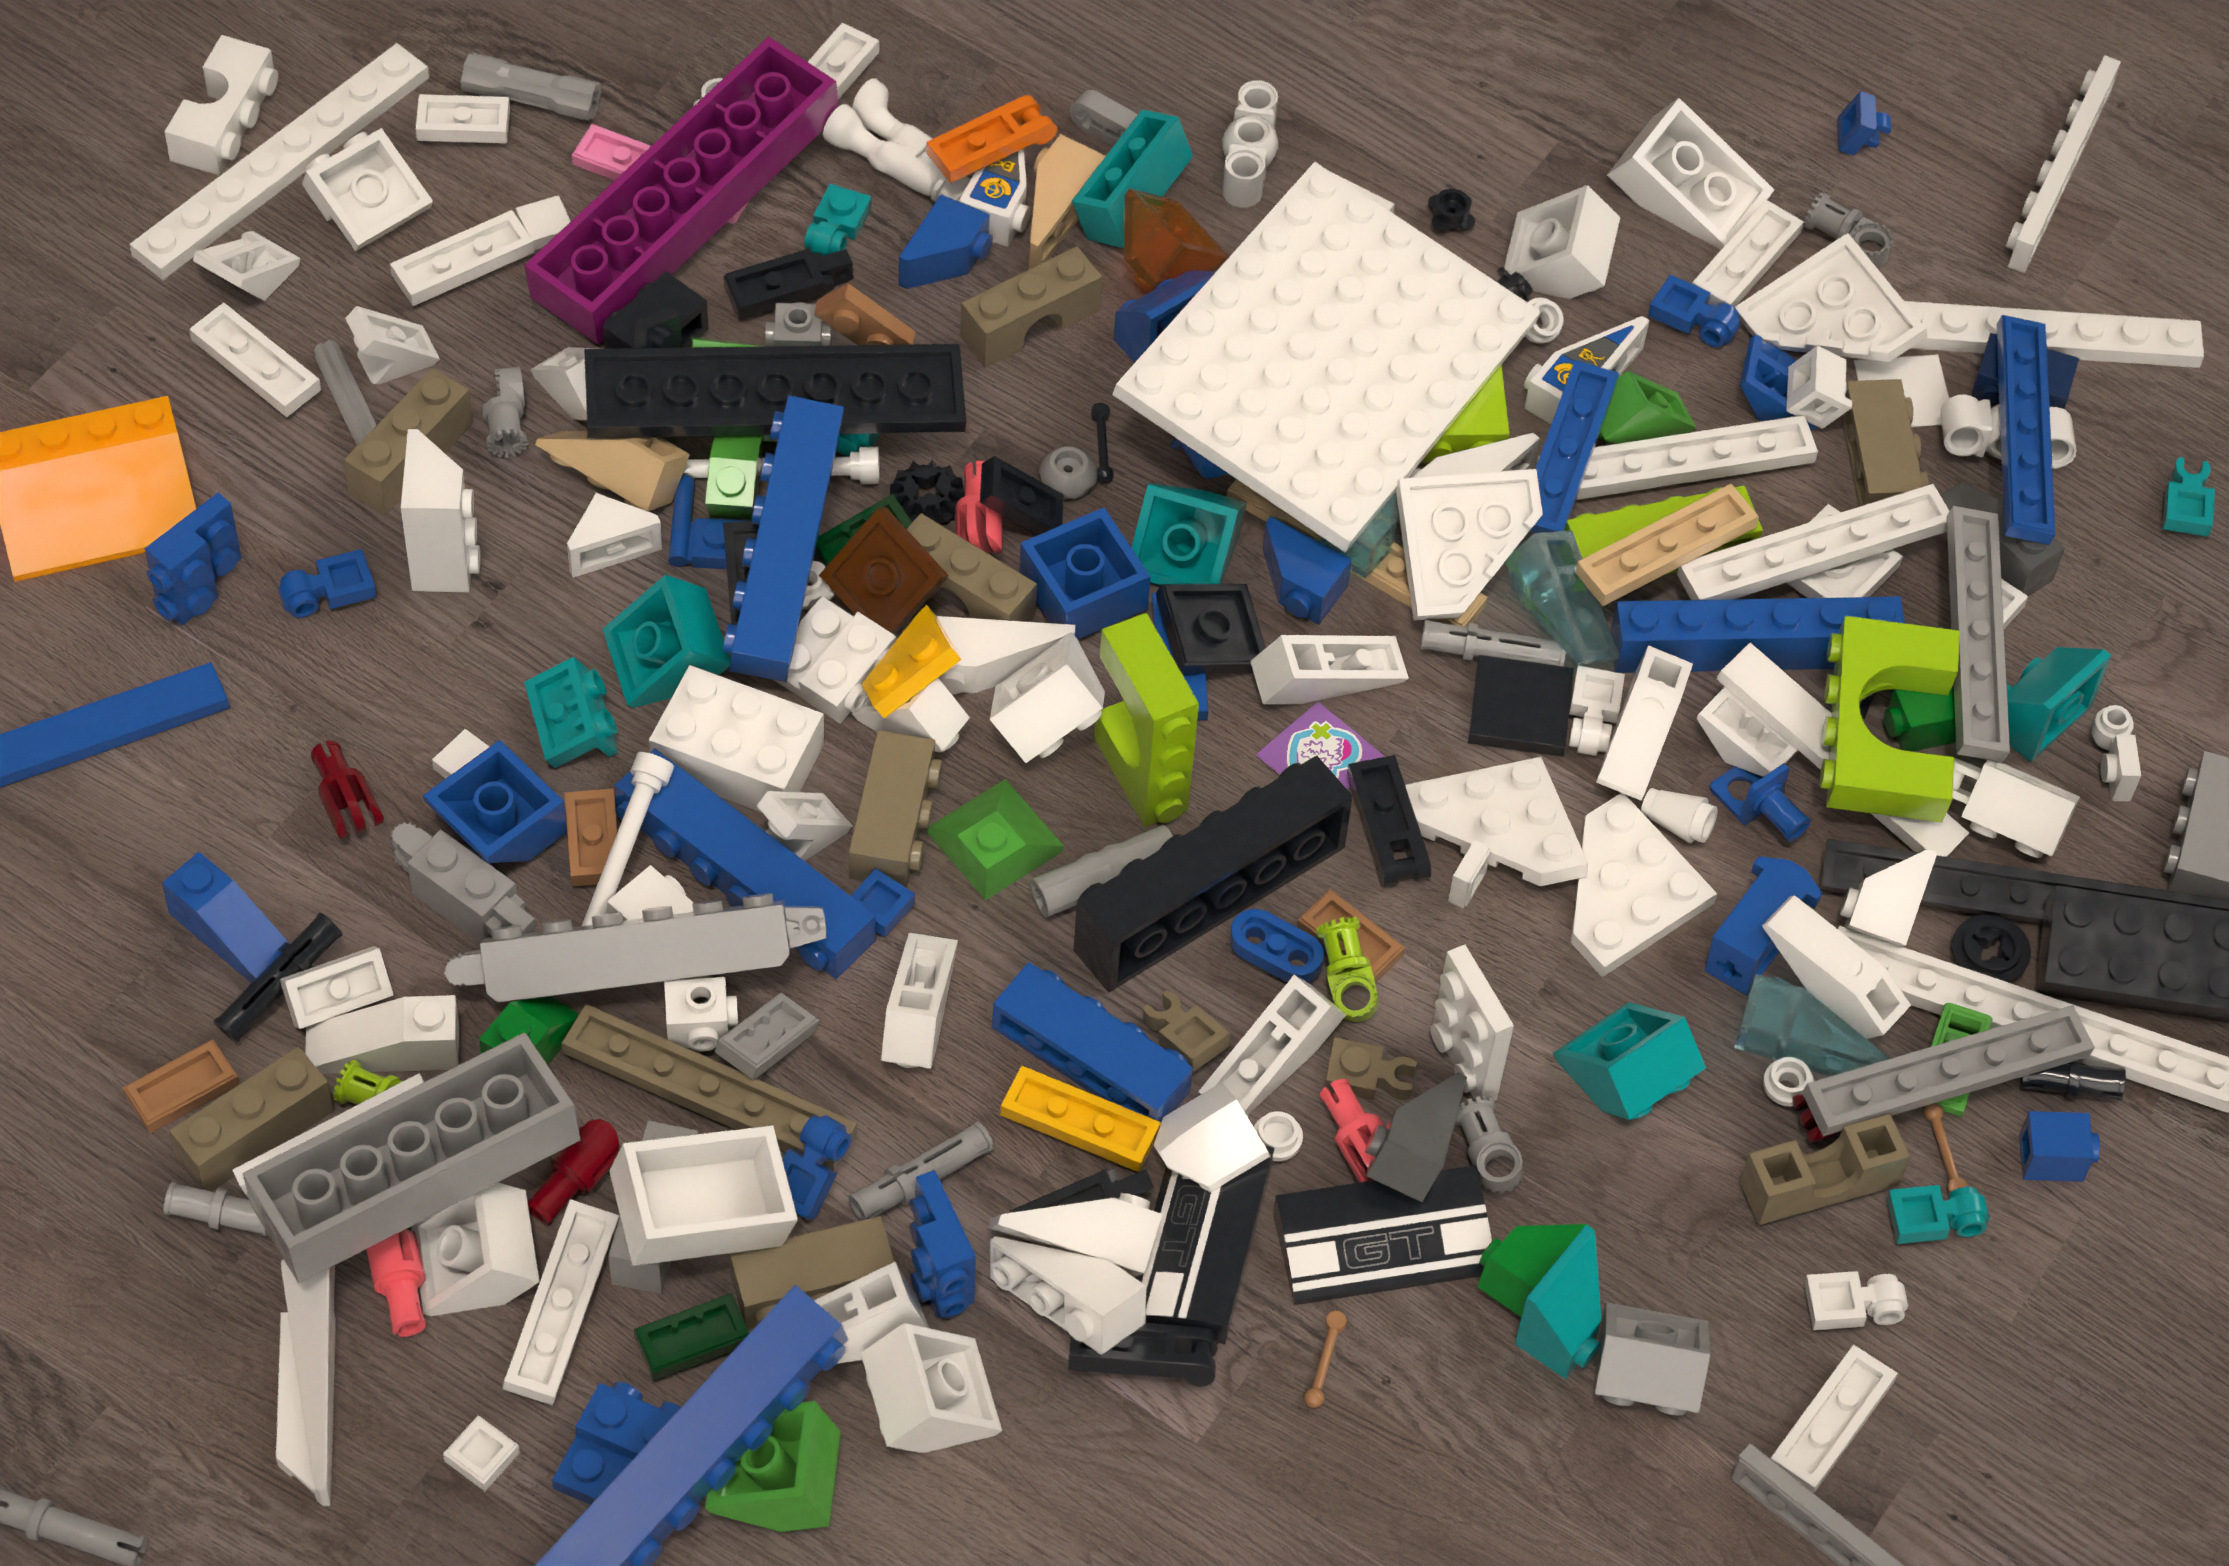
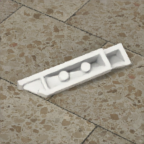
M283 1259L281 1260V1270L288 1312H281L276 1459L278 1466L291 1478L295 1476L314 1493L317 1501L322 1506H331L336 1328L334 1314L335 1265L298 1283Z

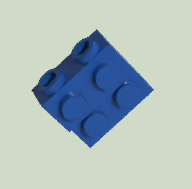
M219 492L145 548L149 567L146 573L153 585L155 595L152 601L157 611L166 620L172 621L175 619L180 625H184L195 615L205 613L218 598L215 579L228 574L236 566L237 562L242 559L232 505Z
M933 1170L916 1177L915 1198L910 1199V1207L915 1222L910 1223L909 1228L916 1246L915 1249L911 1250V1257L916 1272L911 1273L910 1278L918 1300L921 1303L928 1301L936 1318L939 1316L951 1318L959 1315L969 1305L974 1303L976 1255L936 1171Z
M599 1382L575 1426L576 1437L552 1479L553 1489L591 1505L681 1407L671 1402H663L661 1407L658 1408L642 1401V1393L630 1384L615 1382L611 1388Z

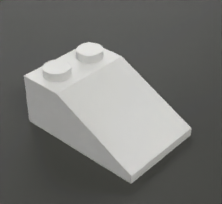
M1680 98L1651 118L1607 174L1639 206L1720 250L1774 191L1758 173Z

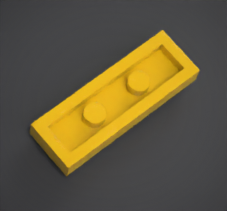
M1024 1066L1020 1067L1000 1108V1116L1137 1172L1141 1171L1155 1143L1161 1122Z

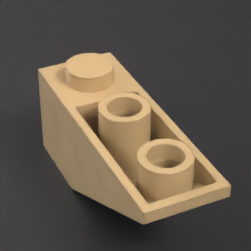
M560 431L538 438L535 443L536 446L548 452L554 462L566 467L575 468L585 474L587 480L594 486L610 489L625 498L624 502L647 512L672 503L690 455L662 437L587 438V431Z

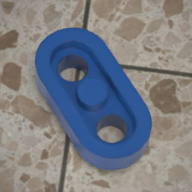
M1261 909L1245 910L1233 920L1230 944L1233 951L1239 957L1287 983L1293 975L1310 983L1320 974L1324 951L1320 942L1312 935ZM1249 937H1258L1262 942L1254 944L1247 939ZM1300 960L1304 962L1305 965L1295 966L1292 965L1290 961Z

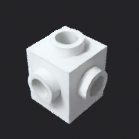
M707 975L664 981L667 1038L669 1041L696 1051H709L716 1048L718 1040L728 1033L729 1026L738 1025L737 996H726L725 977L713 978Z

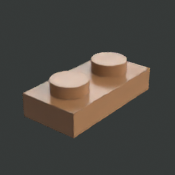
M849 283L817 300L814 315L857 345L913 344L916 331Z
M614 788L564 792L572 886L598 884L617 835Z

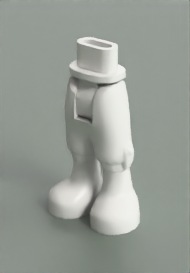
M876 78L868 80L860 88L852 108L847 104H842L828 118L823 130V138L827 142L840 149L852 150L868 158V161L875 169L886 173L919 193L931 196V200L934 202L937 201L941 194L959 202L971 180L967 176L953 183L946 179L926 154V142L933 138L913 125L903 124L888 112L889 91ZM867 130L876 133L877 135L883 137L887 141L877 139Z

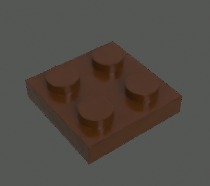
M886 507L878 508L819 574L854 614L860 612L893 635H896L949 577L944 569Z

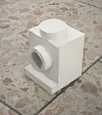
M1816 346L1788 367L1786 411L1795 416L1805 415L1807 422L1822 429L1852 408V400L1845 397L1847 390L1846 359Z

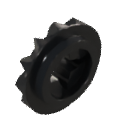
M933 459L928 465H918L913 461L905 471L897 470L895 480L890 484V495L893 494L911 522L922 513L936 523L943 524L955 517L956 504L962 497H965L962 478L957 477L953 473L951 465L943 468L937 466ZM936 484L935 495L927 493L923 497H919V486L927 489L931 485L934 486Z
M1978 915L1964 921L1957 928L1950 947L1954 953L1955 965L2011 983L2019 976H2023L2031 959V947L2025 933L2012 921L1996 915ZM1999 941L2000 946L1997 957L1992 956L1989 960H1981L1983 949L1987 950L1991 946H1995Z

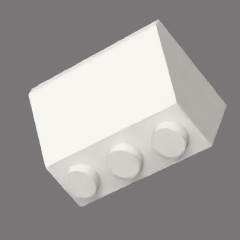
M408 429L401 514L412 591L470 592L471 574H479L480 545H476L477 518L473 517L474 491L473 489H465L463 469L418 429Z

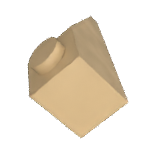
M1062 134L1059 135L1050 148L1044 147L1040 151L1034 164V172L1037 174L1030 238L1029 269L1047 261L1077 223L1079 218L1072 199L1106 157Z

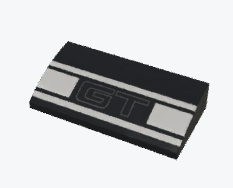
M1265 1146L1270 1157L1212 1192L1203 1189L1199 1183L1168 1169L1166 1166L1154 1208L1155 1212L1162 1214L1145 1273L1135 1277L1146 1285L1145 1323L1209 1328L1217 1334L1218 1343L1226 1344L1272 1168L1274 1147Z
M1476 1165L1441 1170L1422 1202L1376 1180L1281 1194L1275 1197L1273 1217L1294 1305L1481 1277L1484 1266L1479 1261L1485 1249L1492 1242Z

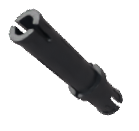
M319 912L316 918L291 944L285 942L278 949L280 955L213 1021L214 1024L230 1040L237 1044L240 1038L284 994L280 979L313 968L312 964L337 938L343 935L342 931L327 916Z

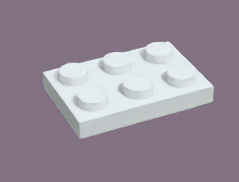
M1462 945L1447 952L1443 974L1440 976L1441 985L1438 999L1435 1001L1436 1010L1433 1024L1430 1026V1032L1437 1049L1442 1053L1447 1052L1454 1064V1074L1460 1073L1467 1076L1463 1091L1465 1093L1470 1092L1474 1099L1477 1096H1480V1098L1482 1096L1486 1098L1491 1096L1496 1101L1514 1025L1466 945Z

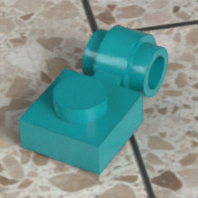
M830 183L813 214V222L808 227L805 235L804 248H810L811 253H821L822 256L844 250L848 238L856 240L872 209V196Z
M1940 1185L1889 1190L1886 1200L1896 1243L1944 1240L1948 1238L1950 1227L1956 1230L1957 1235L1961 1237H1974L1982 1234L1987 1229L1986 1223L1990 1219L1985 1197L1979 1194L1978 1189L1975 1187L1957 1188L1949 1193V1200H1943Z

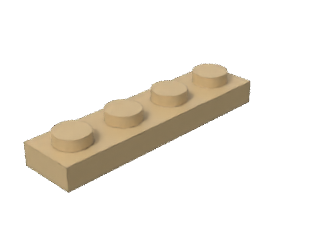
M1729 484L1578 561L1575 573L1600 604L1604 606L1756 528L1759 516L1735 487Z

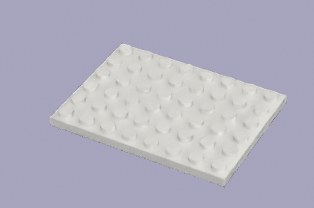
M1314 162L1116 383L1112 395L1346 553L1395 494L1398 479L1410 476L1534 326L1541 311Z

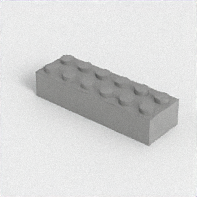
M524 1032L242 1174L252 1209L295 1279L300 1283L580 1141V1134L573 1102Z

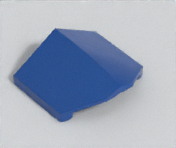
M1754 335L1749 339L1740 383L1744 394L1760 421L1796 417L1786 411L1788 367L1797 360L1775 345L1762 341L1761 336ZM1807 422L1810 430H1813L1817 427L1816 425Z

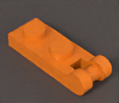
M1025 95L927 141L926 154L946 179L953 183L1034 143L1038 145L1048 143L1055 137L1058 128L1050 117L1041 115V108L1037 101L1031 95Z

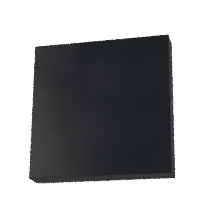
M1247 584L1160 585L1155 594L1175 663L1182 674L1254 673L1250 661L1266 647Z
M1479 655L1468 743L1564 756L1574 668Z

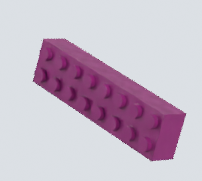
M768 36L524 265L530 297L599 345L604 340L603 325L610 314L616 310H622L636 298L644 285L650 282L653 283L666 271L672 275L824 130L828 118L839 107L836 80Z

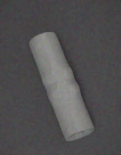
M1161 825L1120 843L1106 845L1098 852L1084 854L1076 861L1034 877L1030 880L1033 900L1040 913L1046 918L1077 905V899L1088 887L1095 883L1104 884L1119 875L1129 862L1137 858L1144 860L1154 854L1173 835L1165 825Z

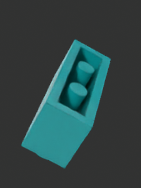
M1142 109L1072 199L1087 240L1124 248L1192 159L1193 154L1179 117Z

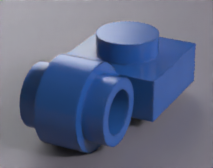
M1669 275L1650 303L1649 317L1687 334L1690 333L1695 324H1698L1700 326L1699 335L1701 339L1712 347H1721L1730 343L1740 328V314L1736 308L1727 303H1719L1716 306L1708 305L1711 292L1673 275Z
M362 549L316 560L318 575H308L304 570L290 571L281 578V585L278 588L284 609L291 612V615L297 618L307 617L315 613L319 608L320 598L323 596L326 597L329 609L376 598V587Z
M814 1115L803 1127L800 1141L805 1144V1153L803 1154L796 1149H787L782 1160L795 1211L806 1219H816L837 1176L836 1172L823 1165L824 1162L830 1159L835 1162L839 1161L846 1154L852 1140L851 1135L846 1132V1126L827 1115L823 1117Z

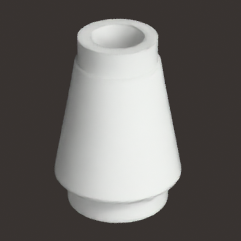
M1651 788L1643 800L1641 812L1646 817H1649L1650 820L1688 843H1692L1694 840L1704 843L1714 828L1718 809L1716 806L1709 804L1708 798L1664 790L1659 791Z

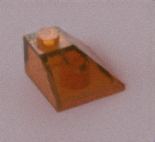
M1131 188L1125 194L1124 260L1135 270L1134 279L1146 290L1151 292L1163 281L1170 278L1175 279L1189 270L1217 271L1230 257L1179 201Z

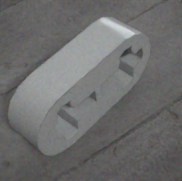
M1094 90L1084 91L1069 109L1070 116L1078 128L1110 147L1116 144L1138 115Z

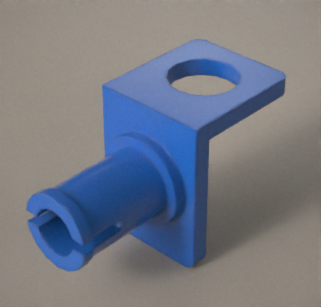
M1785 763L1762 778L1755 773L1735 766L1710 784V792L1744 826L1761 814H1764L1789 842L1799 838L1810 826L1811 819L1784 794L1785 783L1790 770ZM1742 780L1751 784L1745 801L1737 800L1731 796L1728 786L1732 782Z

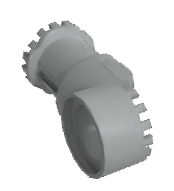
M1825 192L1819 193L1818 197L1816 196L1814 203L1812 202L1811 204L1814 210H1808L1807 213L1809 214L1805 216L1804 227L1810 230L1817 228L1837 238V240L1848 233L1876 268L1882 267L1888 262L1893 243V236L1890 235L1889 229L1886 231L1884 225L1881 226L1879 223L1864 217L1863 212L1858 209L1851 211L1831 201L1830 195ZM1866 240H1873L1881 244L1883 249L1874 252L1865 251L1859 244Z
M520 366L494 369L495 381L499 382L496 383V388L500 389V391H497V397L491 398L481 408L482 418L488 423L490 434L485 442L488 453L491 452L492 455L497 454L498 458H501L503 454L505 458H509L508 454L515 457L517 456L516 452L520 454L522 452L521 449L526 450L528 446V437L524 431H521L520 419L524 413L523 408H525Z
M1477 1096L1475 1097V1102H1473L1472 1098L1468 1099V1105L1464 1102L1460 1104L1461 1107L1458 1109L1455 1121L1457 1126L1462 1127L1470 1145L1467 1150L1472 1164L1476 1165L1480 1183L1484 1185L1485 1189H1490L1492 1193L1498 1191L1500 1194L1505 1193V1191L1511 1192L1514 1187H1518L1520 1180L1522 1181L1524 1171L1521 1153L1513 1145L1509 1134L1501 1130L1494 1114L1496 1110L1494 1099L1491 1096L1487 1098L1485 1096L1481 1098ZM1500 1156L1508 1157L1515 1164L1514 1169L1504 1177H1494L1485 1169L1488 1161Z

